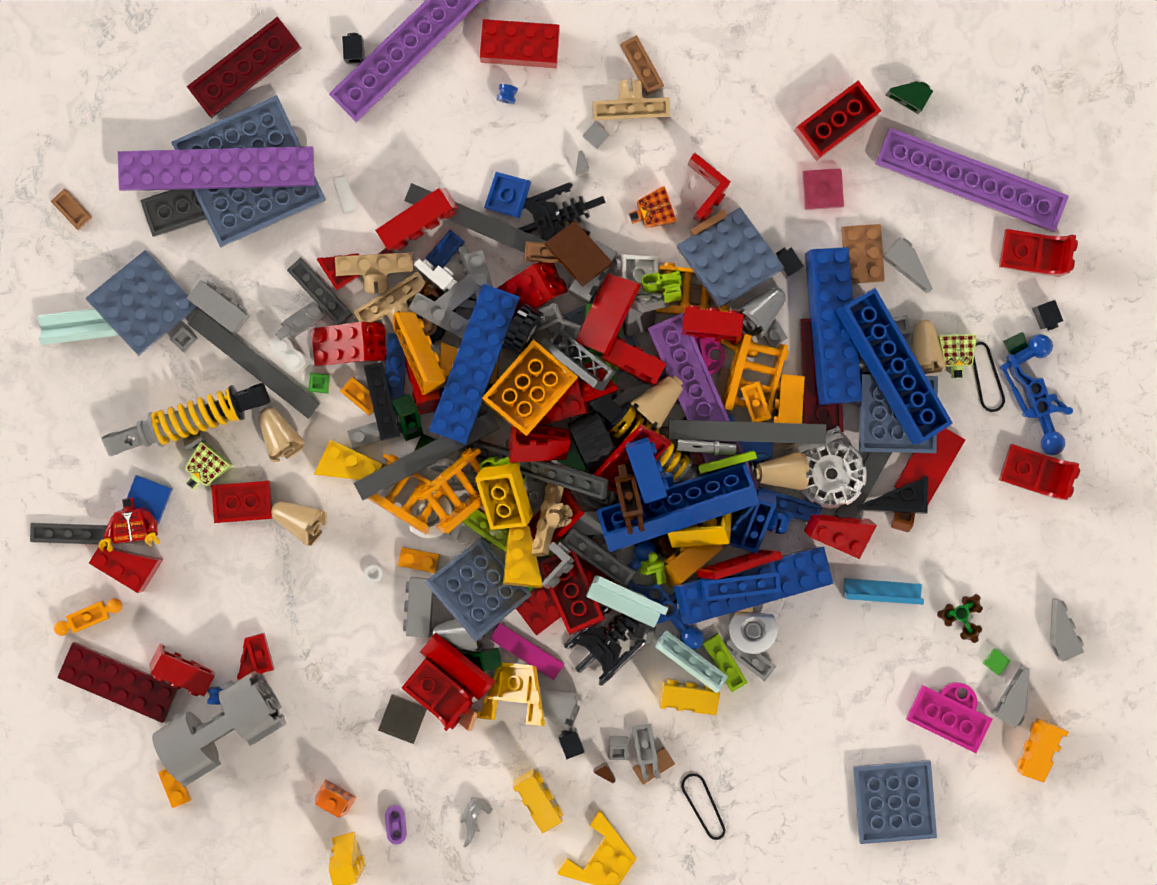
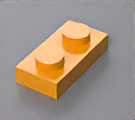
M351 377L340 392L370 416L374 410L369 390Z
M760 381L742 386L741 391L752 422H762L771 419L772 415Z
M401 547L398 566L436 573L440 554Z
M166 769L158 772L172 808L192 800L187 787H183L181 782L173 778Z

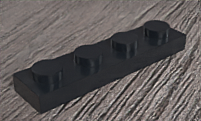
M383 362L364 366L380 440L385 441L398 438L400 434Z

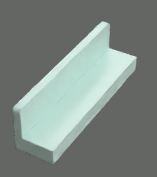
M95 309L38 316V322L42 330L39 336L41 345L117 336L113 328Z
M597 575L594 576L586 594V597L651 627H655L660 614L666 615L668 610L667 607Z
M667 630L657 639L655 647L714 692L718 693L728 678L726 674Z

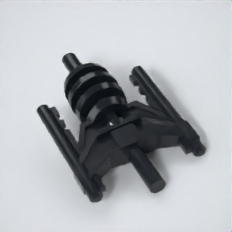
M568 182L526 198L523 209H527L533 215L535 222L518 229L527 233L538 229L540 238L548 241L565 228V221L568 220L569 224L574 222L573 218H576L580 223L583 221L582 215H585L588 219L590 217L589 209L606 203L605 198L601 196L586 202L583 196H579V202H576L573 197L570 198V206H568L566 201L562 202L563 209H560L556 202L546 201L554 198L556 194L562 195V192H570L573 184ZM583 228V230L586 232V234H587L588 236H590V234H591V233H590V230L588 231V230H585V228Z
M605 605L601 608L603 614H608L611 611ZM621 613L622 618L618 615L614 617L616 624L612 621L608 623L610 631L604 627L593 629L597 625L595 624L575 633L564 644L566 649H572L578 644L586 647L590 652L575 667L578 673H581L595 659L601 663L603 674L599 677L598 684L600 686L608 682L646 644L645 639H638L635 645L630 647L629 651H625L620 656L622 647L618 640L627 641L628 638L625 633L632 636L634 634L632 627L635 629L639 628L636 619Z

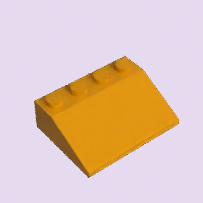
M533 339L482 399L494 412L525 436H528L576 381L578 376Z

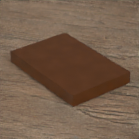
M575 221L545 242V246L582 287L612 265V261Z

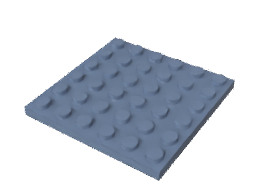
M277 95L171 142L175 150L301 147ZM316 177L315 186L193 189L221 248L326 201Z

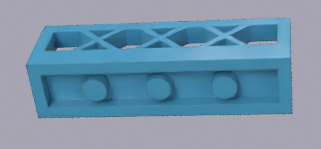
M844 578L843 598L924 605V599L921 598L922 584Z

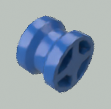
M499 84L500 94L497 95L496 100L506 104H515L516 99L514 97L518 88L508 84Z
M222 687L208 688L209 699H207V704L221 705L218 692L223 690Z

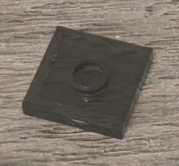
M392 694L378 731L414 744L427 709L418 703Z

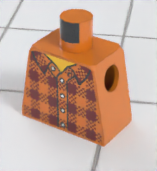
M665 186L637 201L639 210L629 213L632 224L643 220L645 228L674 224L677 221Z
M325 779L315 796V804L340 818L348 813L356 796Z

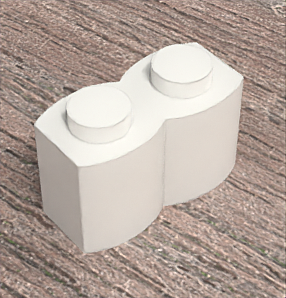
M277 337L271 342L273 351L283 358L284 363L291 371L301 373L310 365L308 358L297 350L295 343L290 338L285 337L279 340Z

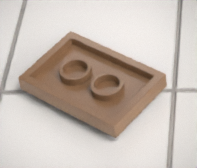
M881 224L842 226V245L849 249L852 284L884 282Z

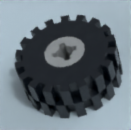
M528 304L522 305L505 334L503 347L520 355L531 343V340H533L543 318V312Z

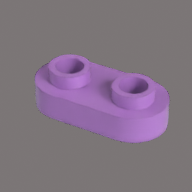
M391 805L385 813L386 832L389 842L397 845L401 844L407 836L405 811L400 805ZM397 811L399 813V816L394 817L392 815V812ZM395 830L400 831L401 835H400V836H396V835L394 834V831H395Z

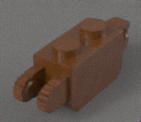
M625 464L618 465L619 476L615 477V487L623 522L626 523L628 535L633 534L631 520L637 519L640 532L645 531L642 519L643 510L635 476L632 473H627Z

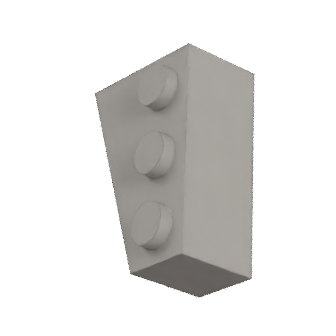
M597 241V246L613 263L617 252ZM610 267L583 287L573 277L568 285L569 293L589 304Z

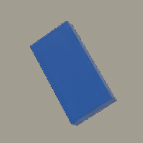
M450 229L428 254L426 259L436 268L440 266L443 269L457 253L458 247H462L465 241Z

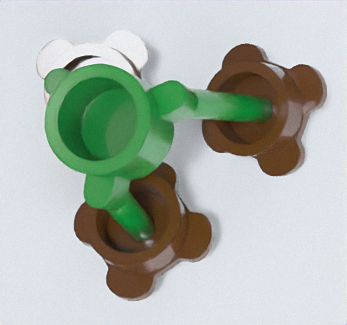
M974 594L971 597L964 596L962 598L963 605L953 608L952 604H947L943 610L937 612L938 618H941L947 627L952 626L955 620L964 622L962 633H960L961 639L971 640L972 643L979 641L978 636L982 632V627L968 622L971 613H980L983 610V607L980 605L981 597L978 594Z

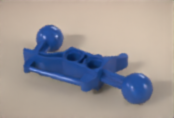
M1038 334L1030 339L1027 348L1014 355H1007L1005 357L1007 362L1000 366V370H1003L1012 388L1011 390L1023 411L1022 416L1025 418H1039L1044 433L1041 439L1043 451L1049 455H1058L1065 448V439L1063 435L1055 431L1050 413L1059 412L1070 415L1073 413V409L1067 407L1062 401L1060 402L1056 394H1048L1043 378L1033 379L1023 373L1019 366L1032 357L1045 358L1052 352V340L1044 334ZM1008 368L1010 370L1011 376L1022 386L1029 405V409L1023 401L1017 387H1015L1007 371ZM1033 384H1036L1038 386V392L1036 394H1034L1031 391V386ZM1055 401L1058 404V406L1052 404L1051 402ZM1039 402H1042L1044 404V410L1042 412H1040L1037 409V405Z
M646 540L637 543L634 547V558L628 566L637 572L639 567H641V562L649 560L648 555L650 552H655L658 555V549L654 542ZM632 579L630 580L628 586L633 591L663 606L668 603L673 606V610L670 613H666V615L660 614L656 624L670 620L681 633L680 641L692 650L702 646L704 634L698 627L683 624L681 615L678 613L680 610L677 609V602H674L677 599L675 592L668 596L663 588L656 583L643 585L635 583ZM653 589L661 591L660 596L656 599L650 596V592Z

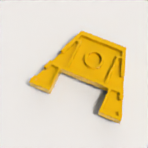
M501 662L502 667L496 669L493 676L495 683L491 687L488 696H485L483 708L478 712L477 718L495 720L498 700L528 704L526 724L545 726L536 666Z
M599 810L589 825L604 835L605 838L585 868L566 858L557 874L593 885H620L637 857Z

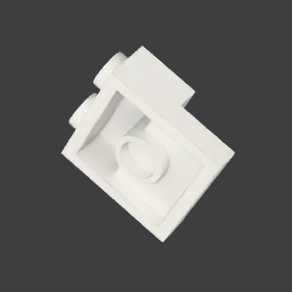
M619 255L616 256L613 262V269L616 271V276L641 285L637 295L650 294L643 291L641 279L646 274L658 273V256Z
M420 259L414 264L419 271L445 293L457 284V281L454 279V273L445 266L443 269L440 266L435 269L427 260L422 262Z

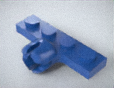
M759 487L761 490L776 494V507L767 528L771 532L775 530L776 524L775 533L784 534L787 532L791 518L808 522L812 514L820 515L821 505Z

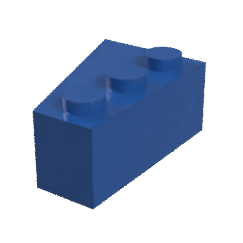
M646 437L625 444L644 503L668 497L666 490H669L666 478L663 479L660 473L663 471L660 460L656 461L654 454L657 453L654 441L650 442L649 438Z
M761 489L756 490L759 504L739 510L732 518L730 543L728 544L756 554L776 507V494Z

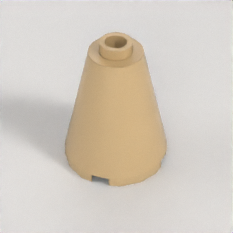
M920 320L919 323L915 324L910 349L925 375L940 373L942 368L946 369V363L935 325L930 323V320Z
M675 375L673 378L668 376L633 399L630 403L632 405L636 403L638 405L636 409L652 424L656 422L657 425L655 427L659 429L681 394L683 382Z
M267 407L260 411L258 419L268 456L272 462H280L279 458L283 456L288 459L303 449L302 444L305 445L303 438L275 408Z
M795 452L759 463L753 469V477L761 484L805 490L809 483V478H806V472L809 471L807 457L804 453Z
M280 501L274 504L271 510L272 518L307 546H312L322 534L320 528L322 525L325 526L327 522L326 512L302 505Z

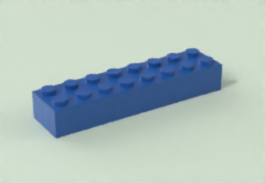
M848 247L811 249L805 253L818 405L857 403L862 401L858 349L835 311L853 300Z
M483 283L429 431L463 444L468 443L483 402L482 397L487 392L501 354L505 334L513 321L521 298L519 296Z
M876 288L866 291L835 310L912 445L925 442L953 424Z
M742 462L669 486V490H666L668 497L645 504L642 495L639 496L643 510L642 519L645 528L643 532H640L638 520L636 519L630 521L633 527V534L628 535L619 503L598 509L597 514L609 552L757 505L759 500L746 463Z
M815 546L782 556V559L723 577L731 578L779 572L781 592L704 601L702 581L714 579L700 578L675 585L674 590L683 624H694L833 584L824 546Z

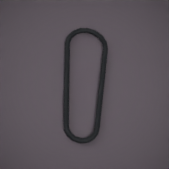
M977 342L975 347L977 345H984L987 349L1002 396V403L998 408L989 409L985 406L974 356L973 366L980 401L985 410L996 412L1004 406V392L988 345L984 342Z
M688 774L682 780V791L707 835L713 840H719L724 837L726 829L707 784L699 774ZM696 776L703 782L723 829L719 837H713L686 793L684 783L689 777Z

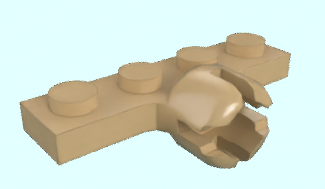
M632 79V91H629L628 80L620 81L619 98L617 100L592 101L593 121L670 117L669 97L643 98L642 83L637 79Z
M412 252L336 256V276L362 275L364 278V290L367 293H374V282H377L378 293H383L387 290V274L413 272Z
M418 271L353 312L359 322H377L387 316L393 324L394 313L412 312L408 309V302L414 299L416 293L420 292L426 282Z
M548 483L545 487L544 502L541 505L540 519L536 526L537 532L532 543V555L537 557L548 555L550 550L548 547L551 545L554 530L558 527L567 526L572 520L568 519V517L573 516L571 508L560 503L564 487Z

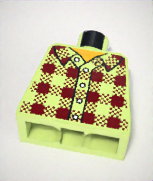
M977 335L938 336L946 367H951V378H963V367L973 365Z
M201 442L186 466V470L192 474L186 484L194 490L201 482L206 486H210L233 465L206 442Z

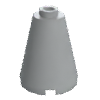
M772 287L736 309V311H739V314H744L742 329L748 335H752V337L756 335L758 336L757 339H761L765 335L786 301L784 291L780 288Z
M456 619L435 624L434 628L431 629V637L437 633L455 648L474 652L483 651L485 643H481L482 637L475 642Z
M540 689L544 717L562 729L569 731V726H573L578 715L580 706H577V702L582 700V695Z

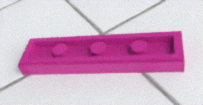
M499 623L490 637V640L527 664L536 666L538 671L552 680H555L564 666L563 662L502 623Z

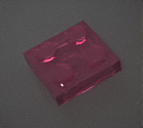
M841 168L802 172L805 210L844 207Z

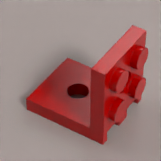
M694 153L688 162V166L716 188L693 217L695 221L700 223L701 220H707L712 214L713 205L718 206L726 196L724 192L731 181L698 154Z

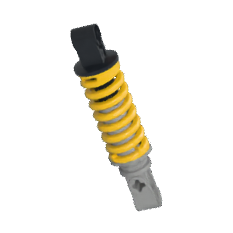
M259 383L237 392L236 388L230 385L225 391L226 396H224L221 390L216 392L218 399L216 401L212 394H207V404H205L202 397H198L197 404L189 400L186 408L182 403L177 405V411L172 406L168 407V414H165L163 410L153 413L149 412L148 420L138 421L136 426L109 433L101 439L108 456H114L141 445L148 447L155 442L158 446L163 447L170 442V439L178 441L180 436L187 438L190 433L196 435L200 430L205 432L209 429V426L217 428L219 423L226 425L229 420L232 422L244 420V411L261 407L271 402L264 383Z
M606 394L587 402L598 413H601L608 419L605 427L608 432L615 431L614 437L616 439L625 434L622 443L640 424L659 434V430L652 427L651 422L644 421L642 414H636V409L629 401L619 406ZM670 441L671 445L656 459V461L660 460L662 472L673 473L672 485L696 478L699 475V471L691 467L693 459L685 454L681 455L682 452L678 451L677 447L674 448L672 441Z

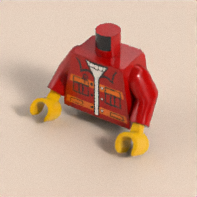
M134 497L122 499L123 510L114 512L106 527L104 540L99 542L100 550L103 551V548L108 545L107 550L109 552L113 550L112 541L113 544L145 540L151 547V542L154 540L158 545L160 543V539L157 537L158 521L145 507L135 508Z

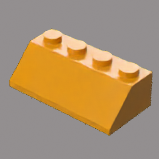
M414 312L394 313V331L422 394L425 395L444 388L447 375L444 369H440L438 365L440 362L439 357L430 347L432 342L429 335H425L423 331L424 324L422 319L417 318Z

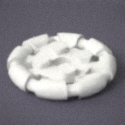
M834 440L828 442L825 446L820 445L804 452L808 464L810 460L816 462L813 469L809 468V471L806 472V478L812 477L815 484L810 486L808 484L805 490H801L810 502H815L821 505L820 507L837 509L841 505L851 504L861 494L860 490L866 483L867 470L866 466H863L862 456L854 447L843 444V441ZM827 450L829 455L821 457L820 452ZM839 450L846 453L844 458L836 456ZM854 463L856 470L851 471L849 464ZM828 469H835L837 471L835 479L827 478L826 471ZM850 479L856 482L853 488L847 486ZM819 490L827 493L825 498L818 496ZM842 491L843 497L836 499L835 493Z

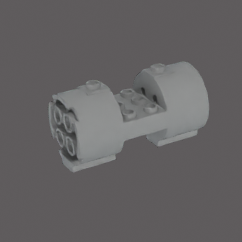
M253 671L237 682L233 683L231 680L222 685L223 690L218 693L224 712L213 717L212 721L203 724L190 711L186 713L181 711L172 716L173 721L153 733V745L159 759L171 776L181 782L183 787L221 765L214 742L231 731L236 730L251 746L287 724L284 715L279 712L282 707L267 681L259 679L260 674Z

